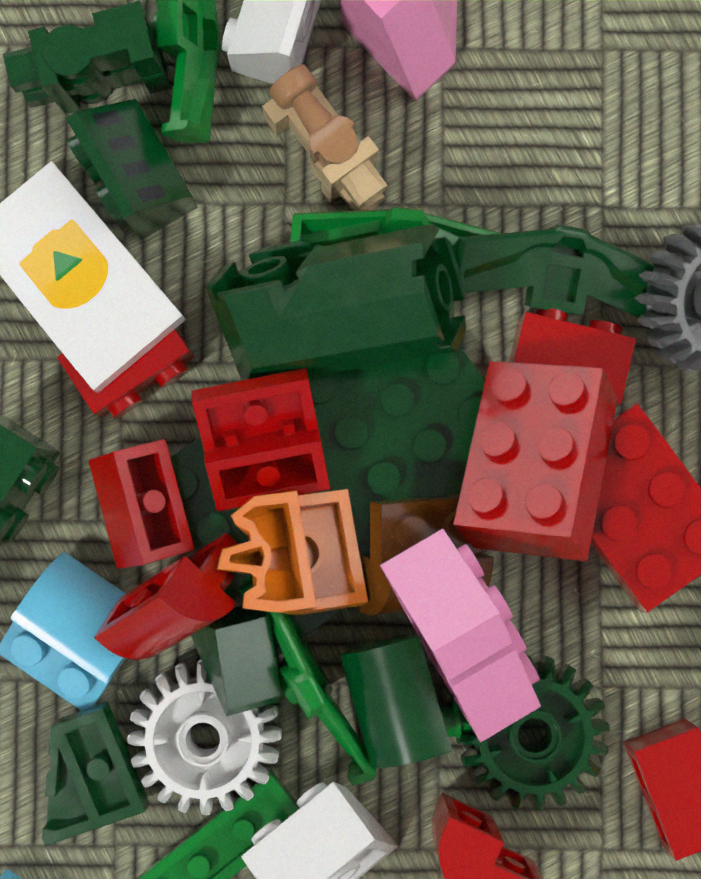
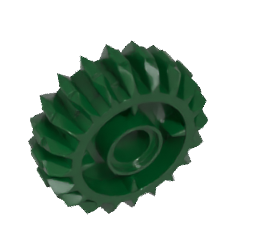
M526 654L529 660L531 661L532 665L534 666L532 658L528 654ZM544 656L540 661L537 672L540 680L532 685L541 705L540 708L481 743L474 731L473 733H462L457 738L458 744L474 745V747L460 755L463 765L466 767L481 764L472 775L473 782L480 786L493 779L489 795L495 801L502 798L507 790L511 788L509 795L510 804L515 809H520L524 804L526 794H530L532 805L536 811L544 810L545 794L551 793L559 806L566 804V796L562 788L570 784L578 794L584 793L586 787L578 778V775L584 770L590 776L597 777L600 773V768L593 761L589 760L591 754L603 756L608 753V746L599 740L593 739V736L609 732V723L602 719H591V717L600 713L605 708L603 701L600 698L584 700L593 688L592 683L586 678L577 681L571 686L575 678L576 669L569 664H565L554 677L555 660L549 656ZM460 711V721H462L465 724H469L466 718L464 717L463 713ZM532 718L543 720L546 725V732L541 741L533 745H525L519 742L518 731L525 721Z

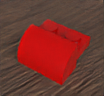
M307 368L191 390L192 405L204 448L205 466L217 512L242 507L252 497L291 491H297L298 495L330 490Z
M225 533L188 558L186 556L182 557L123 595L94 636V639L120 657L133 660L148 659L225 616L236 605V602L224 592L232 582L235 572L216 570L222 549L238 545V543L228 533Z
M441 792L433 813L432 834L444 879H543L533 859L503 846L504 841L492 815Z

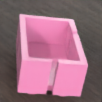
M441 529L380 565L414 631L420 637L421 644L451 695H455L454 700L480 743L541 707L532 687L540 678L524 652L527 650L523 639L510 620L513 618L512 612L496 586L493 585L488 588L481 578L484 576V572L467 544L456 548L445 530Z

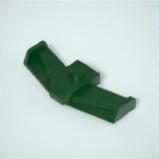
M555 224L549 229L459 237L452 247L464 284V293L527 287L524 305L532 308L545 310L553 308L565 313L584 315L588 295L637 318L647 311L646 305L640 304L634 297L647 291L648 283L644 282L638 274L645 271L652 272L655 267L654 264L591 235L588 229Z

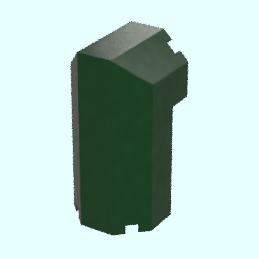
M428 224L328 246L316 244L313 249L309 241L297 240L261 248L249 254L252 265L238 271L235 261L220 268L205 288L241 381L307 368L308 377L456 352L466 332L465 315L454 317V301L464 300V284L451 242L445 236L435 238L439 229L434 224Z

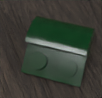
M403 634L384 641L367 639L348 645L350 651L339 654L371 767L389 768L402 766L452 752L419 636Z

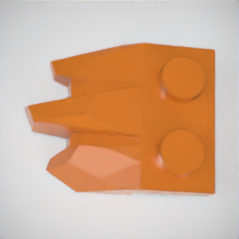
M348 489L298 495L297 491L254 496L231 515L234 524L247 535L248 542L222 549L216 570L252 574L253 588L244 593L242 609L297 615L363 606L368 602Z

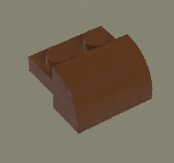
M460 494L370 502V555H360L368 602L363 606H359V612L365 615L404 612L380 565L441 529L445 530L456 548L464 544L468 545L484 572V576L481 578L489 586L493 573L494 557L481 553V549L473 548L453 525Z

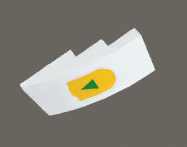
M52 161L0 203L1 277L95 392L99 393L186 320Z

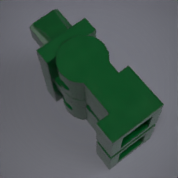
M136 1L92 13L95 25L84 28L71 24L58 26L50 33L45 26L29 30L31 47L3 54L11 88L16 93L22 92L26 103L31 108L55 102L65 114L80 111V102L97 104L106 100L113 89L143 82L150 94L172 89L163 50L157 47L152 22L141 2Z

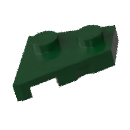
M108 701L55 720L50 727L48 753L51 756V769L47 773L45 796H49L47 823L42 833V840L45 846L144 813L150 803L136 768L132 766L131 756Z

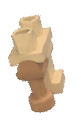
M305 64L292 68L270 87L268 93L272 99L262 106L264 119L276 135H279L288 127L291 129L310 155L312 172L321 181V191L330 203L342 197L351 211L372 210L384 201L385 196L383 192L388 187L376 170L379 149L369 136L363 139L358 147L355 123L348 117L339 116L317 87L316 79Z

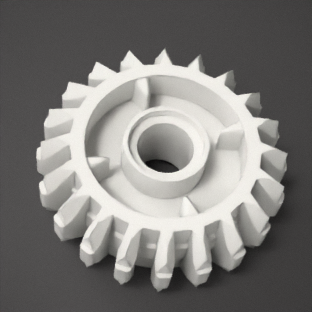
M202 660L198 661L196 677L192 676L189 666L182 662L175 667L177 684L164 672L155 678L157 687L163 695L150 689H145L141 693V701L151 711L135 709L131 713L130 720L146 728L145 730L131 732L127 737L128 744L145 746V750L133 756L131 763L133 767H142L150 764L152 769L143 777L141 783L144 787H149L159 779L165 785L158 795V800L162 803L168 801L174 791L182 795L178 803V810L186 813L193 798L200 799L201 814L210 815L214 797H218L221 807L225 811H230L234 808V794L232 790H235L241 798L249 801L253 798L254 794L248 777L257 783L266 784L269 780L268 770L259 762L271 764L278 761L279 752L270 746L264 745V743L275 742L281 739V728L264 726L265 722L277 717L278 709L275 705H269L261 709L255 708L226 717ZM197 723L211 724L219 733L220 744L212 749L198 747L191 738V727Z

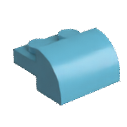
M62 552L41 574L10 618L13 620V623L0 643V655L78 709L84 710L96 706L127 658L112 653L94 639V636L120 597L126 593L66 552Z

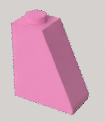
M341 0V24L415 102L455 66L457 0Z

